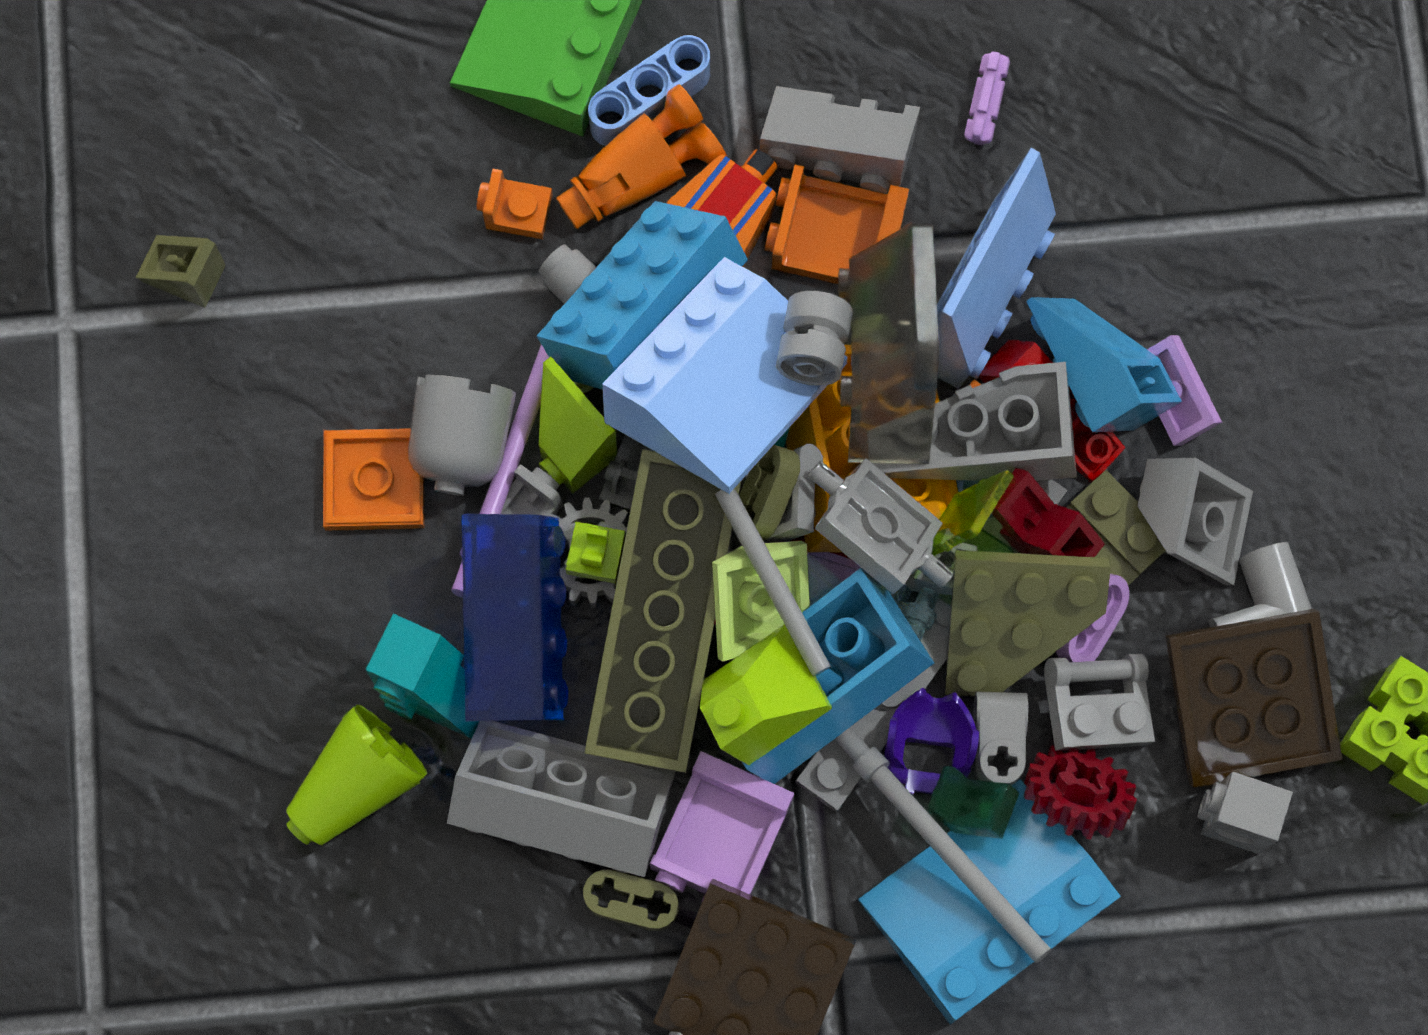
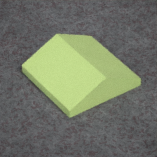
M803 541L765 543L801 612L805 611L810 607L807 543ZM743 546L712 562L718 659L721 661L738 657L784 625Z

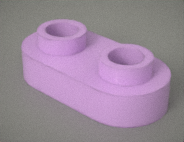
M1110 573L1106 614L1058 649L1056 653L1059 658H1066L1069 662L1096 660L1127 608L1129 587L1124 578Z

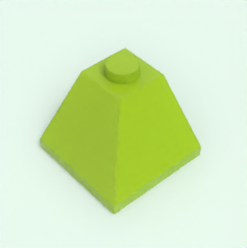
M550 356L543 362L539 449L543 461L539 463V467L559 485L564 483L573 494L608 466L610 461L615 460L618 453L616 432L613 427L605 423L604 417Z
M785 624L704 679L700 709L720 749L747 765L752 764L832 709L819 681L809 671Z

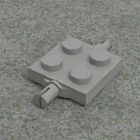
M865 458L853 470L851 475L847 476L844 480L825 465L822 460L809 472L807 477L830 495L828 509L815 529L892 594L896 593L917 569L938 585L939 588H942L950 580L954 571L950 570L931 554L933 538L943 523L868 459Z

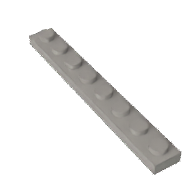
M1054 480L1037 481L1054 504L1057 505L1068 491ZM994 516L984 520L978 530L1012 551L1011 553H1019L999 533L1003 526ZM931 594L910 623L912 629L934 661V664L851 726L870 749L876 747L881 752L887 743L890 719L896 709L920 688L926 689L947 660L951 606L943 601L945 597L940 599ZM832 740L814 755L796 780V784L837 813L862 777L853 768L855 762L835 740Z

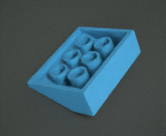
M1020 779L947 834L1052 949L1121 896L1072 835H1065L1062 824L1057 823L1049 827L1046 825L1047 814H1033L1031 809L1034 801L1024 799L1027 786ZM931 846L858 899L859 903L950 1025L1034 963L1029 955Z

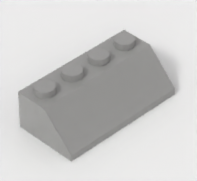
M481 718L455 775L447 824L462 827L474 833H484L513 841L522 846H531L554 852L570 859L583 860L609 867L621 873H631L645 877L656 845L675 770L584 754V745Z

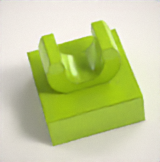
M575 522L565 570L566 574L616 584L626 532L619 529Z

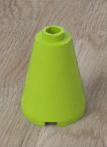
M356 705L346 712L286 809L290 818L286 823L287 827L296 838L306 845H309L312 841L319 845L325 844L420 784V781L427 775L425 767L412 749L405 742L400 745L389 734L392 729L374 713L361 705Z

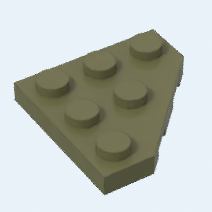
M955 550L945 695L956 692L959 696H975V692H1004L1106 614L1111 569L1109 558Z

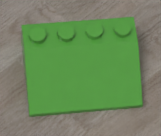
M487 0L450 81V86L583 137L589 125V102L599 90L605 87L643 0Z

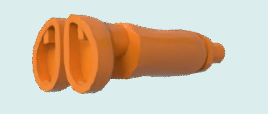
M677 84L668 91L661 113L653 120L643 113L596 154L583 168L579 177L575 176L570 179L573 185L571 188L556 197V200L576 229L593 218L599 222L603 219L602 214L608 216L619 212L685 178L686 174L680 164L688 160L698 158L709 165L718 156H727L712 131L701 122L703 116L699 108L680 84ZM686 129L676 140L669 145L665 141L666 137L675 131Z

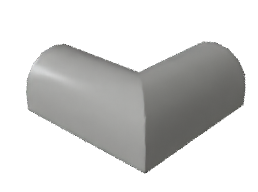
M1289 543L1272 544L1244 555L1239 560L1255 606L1212 618L1208 622L1210 627L1312 609Z

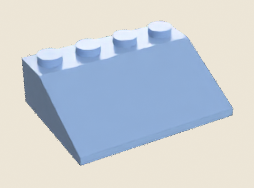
M1030 148L992 202L907 358L911 363L959 389L969 375L977 379L991 355L984 347L991 335L998 339L1013 314L1005 309L1012 295L1020 299L1034 274L1027 270L1033 256L1038 259L1042 258L1055 235L1048 231L1056 212L1040 152Z
M724 257L602 384L604 421L611 427L730 494L827 385L802 384L790 380L779 373L776 368V361L781 336L786 333L783 326L788 300L766 279ZM846 355L844 356V362H843V367H842V369H843V368L845 367V365L847 364V356H846Z

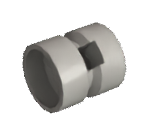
M802 291L789 297L783 326L786 333L781 336L776 361V368L779 373L790 380L807 385L824 386L837 382L841 377L846 351L843 343L848 339L853 314L850 304L841 297L821 291Z

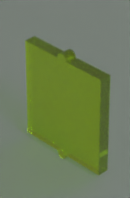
M1008 470L988 479L983 478L977 484L954 495L939 519L943 524L933 538L931 554L935 556L944 551L949 552L953 547L977 537L1014 477Z

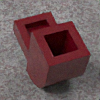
M1015 468L985 505L1003 526L999 533L1021 554L1095 557L1105 545L1080 512L1054 504L1028 471Z

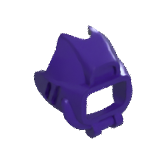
M920 688L899 705L890 719L884 757L890 762L888 769L901 783L905 784L904 787L912 795L916 792L931 794L932 798L942 799L943 790L956 787L969 775L971 765L977 753L979 730L976 729L971 713L956 692L943 698H934L924 688ZM916 742L951 748L953 750L951 770L946 774L907 769L903 762L905 743Z

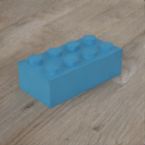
M654 201L642 213L640 219L626 235L613 246L611 252L597 268L583 280L581 286L561 309L554 313L551 320L537 335V338L547 355L555 360L572 381L603 390L602 384L724 257L742 267L748 259L725 216Z
M859 568L802 612L831 665L829 669L816 675V678L832 709L752 764L747 765L742 762L746 770L773 784H776L934 664V661L889 591L862 568Z

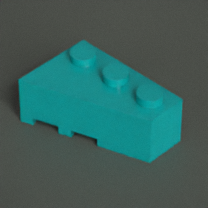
M394 613L366 668L369 677L374 683L373 689L379 692V699L386 702L384 705L386 709L410 720L414 713L471 739L498 687V684L493 680L480 676L482 670L476 665L469 663L467 669H464L460 665L464 655L443 636Z

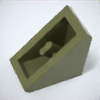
M156 235L136 278L148 285L205 308L226 265L216 244L208 238Z

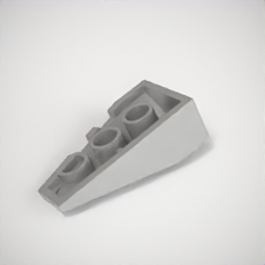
M1066 362L1016 366L999 373V378L974 388L969 385L955 391V396L930 406L920 405L867 427L869 461L889 478L1005 481L1015 468L1028 471L1036 481L1077 477Z

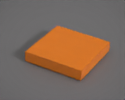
M411 428L324 430L323 527L325 531L424 528V478L413 470L408 459Z

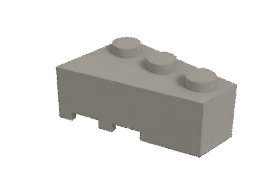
M776 86L760 137L759 150L769 155L779 168L792 169L796 164L804 166V169L813 171V174L820 179L831 182H839L841 179L860 184L862 189L884 194L889 192L890 185L901 186L914 142L920 107L905 105L903 114L877 110L878 102L876 100L862 99L860 107H853L834 103L835 97L833 94Z

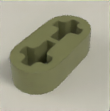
M773 445L749 471L739 495L763 541L769 539L777 529L800 473L798 454L793 450Z
M600 870L593 873L584 885L583 897L586 906L592 914L600 918L649 931H661L669 928L678 916L679 902L675 892L669 886L659 882L613 870ZM608 880L614 882V891L627 895L629 898L627 903L610 900L608 907L602 908L599 906V898L593 895L592 891L594 887L602 888L605 881ZM659 893L664 895V904L671 907L669 914L660 913L657 921H652L648 919L647 909L633 904L635 898L652 901L654 894Z

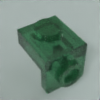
M944 766L937 785L933 790L928 811L954 833L1002 839L1019 792L1009 783H993L990 781L968 779L955 767Z

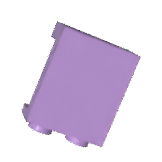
M700 751L692 769V776L656 855L654 854L650 861V869L658 873L655 881L681 893L688 886L706 894L712 879H715L751 895L791 806L794 793Z

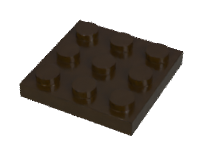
M1308 609L1165 636L1188 780L1193 788L1214 784L1215 782L1220 783L1232 772L1253 777L1342 760L1321 619L1318 610Z
M712 879L653 1023L683 1035H817L852 953L856 939Z

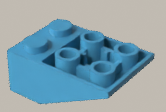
M1031 297L1026 301L1033 314L1031 316L1032 326L1036 333L1048 343L1055 357L1053 363L1066 362L1068 385L1077 401L1075 403L1076 413L1083 424L1091 428L1092 432L1135 430L1182 402L1160 358L1076 299Z

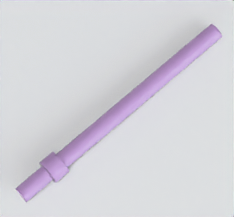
M542 345L540 346L510 428L502 464L498 473L491 480L472 533L466 534L460 551L463 560L451 591L462 598L471 597L482 565L488 564L495 546L491 539L514 479V471L519 465L541 404L543 362L549 358Z

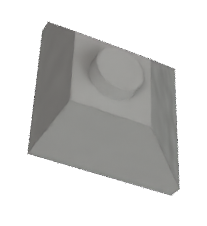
M1197 458L1147 459L1144 477L1140 485L1138 508L1166 552L1225 585H1234L1253 491Z

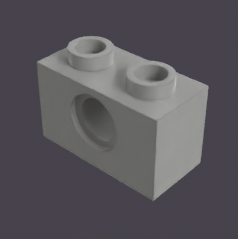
M1232 772L1220 783L1215 782L1212 790L1207 789L1203 796L1197 818L1205 820L1201 835L1260 854L1278 842L1293 792Z

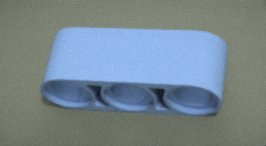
M683 35L599 90L591 98L588 105L590 132L593 138L599 144L606 146L643 113L653 120L662 112L668 91L677 84H680L691 97L701 91L707 85L710 78V50L707 44L699 37ZM684 59H693L701 64L698 68L689 71L677 66ZM646 85H654L662 90L654 97H645L638 93V90ZM610 111L617 112L622 116V119L614 124H605L598 118L603 113Z

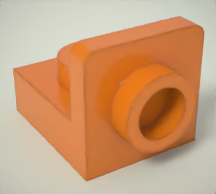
M492 169L490 182H482L480 185L477 211L483 212L486 229L543 240L553 196L552 188L504 179L503 170Z

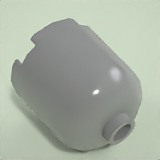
M426 375L425 378L418 377L408 446V459L413 470L421 477L435 481L434 491L445 494L464 496L465 487H480L489 483L498 473L502 464L516 392L495 384H491L490 393L470 390V379L444 375Z

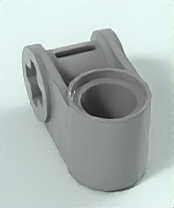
M975 692L973 720L976 729L979 730V742L975 757L976 776L980 783L989 790H1007L1016 783L1025 768L1028 696L1027 693ZM996 754L1003 755L1004 763L1012 764V767L1007 770L1004 776L997 775L996 767L988 766V763L993 761Z

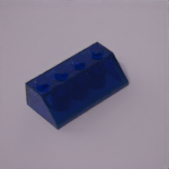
M462 514L465 721L563 720V709L568 702V687L565 680L562 679V658L567 651V637L564 629L561 628V607L565 603L566 587L564 580L560 577V556L564 552L565 537L557 517L534 514Z

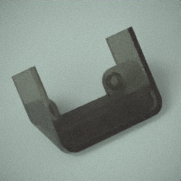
M910 223L848 259V268L838 269V297L846 298V302L853 309L850 324L851 372L850 376H841L840 407H850L849 463H861L865 458L871 463L929 464L939 364L933 224Z

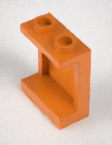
M795 164L791 179L784 177L781 179L776 200V206L784 208L780 224L771 222L767 235L765 251L773 252L771 269L885 295L909 189L890 185L888 194L806 176L804 175V166Z

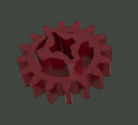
M1051 746L1048 755L1039 752L1036 754L1034 763H1030L1024 785L1027 786L1024 799L1034 801L1031 809L1033 814L1045 813L1048 815L1047 826L1052 827L1057 823L1064 825L1065 835L1071 836L1074 829L1081 830L1086 839H1092L1094 831L1097 830L1105 838L1111 836L1113 828L1122 831L1127 819H1130L1137 798L1133 796L1136 784L1125 782L1129 773L1126 769L1114 770L1111 767L1114 760L1112 757L1109 756L1103 760L1095 758V749H1088L1086 754L1079 753L1078 750H1067L1066 753H1063L1062 751H1055V746Z

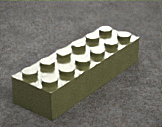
M642 449L584 754L686 773L715 621L712 562L728 553L732 526L715 496L721 490L720 488L655 451ZM740 481V483L735 487V490H736V492L738 493V495H739V490H740L741 481Z

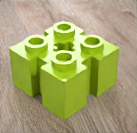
M1400 656L1387 667L1367 699L1376 705L1377 709L1375 710L1369 706L1356 717L1341 741L1340 747L1342 754L1369 771H1373L1382 764L1395 772L1389 784L1424 805L1428 802V672ZM1412 722L1419 729L1420 736L1412 739L1406 733L1410 727L1404 723Z

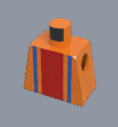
M758 149L753 151L742 166H739L727 156L720 155L667 201V204L725 216L748 259L776 206V193L765 183L778 166L769 155Z

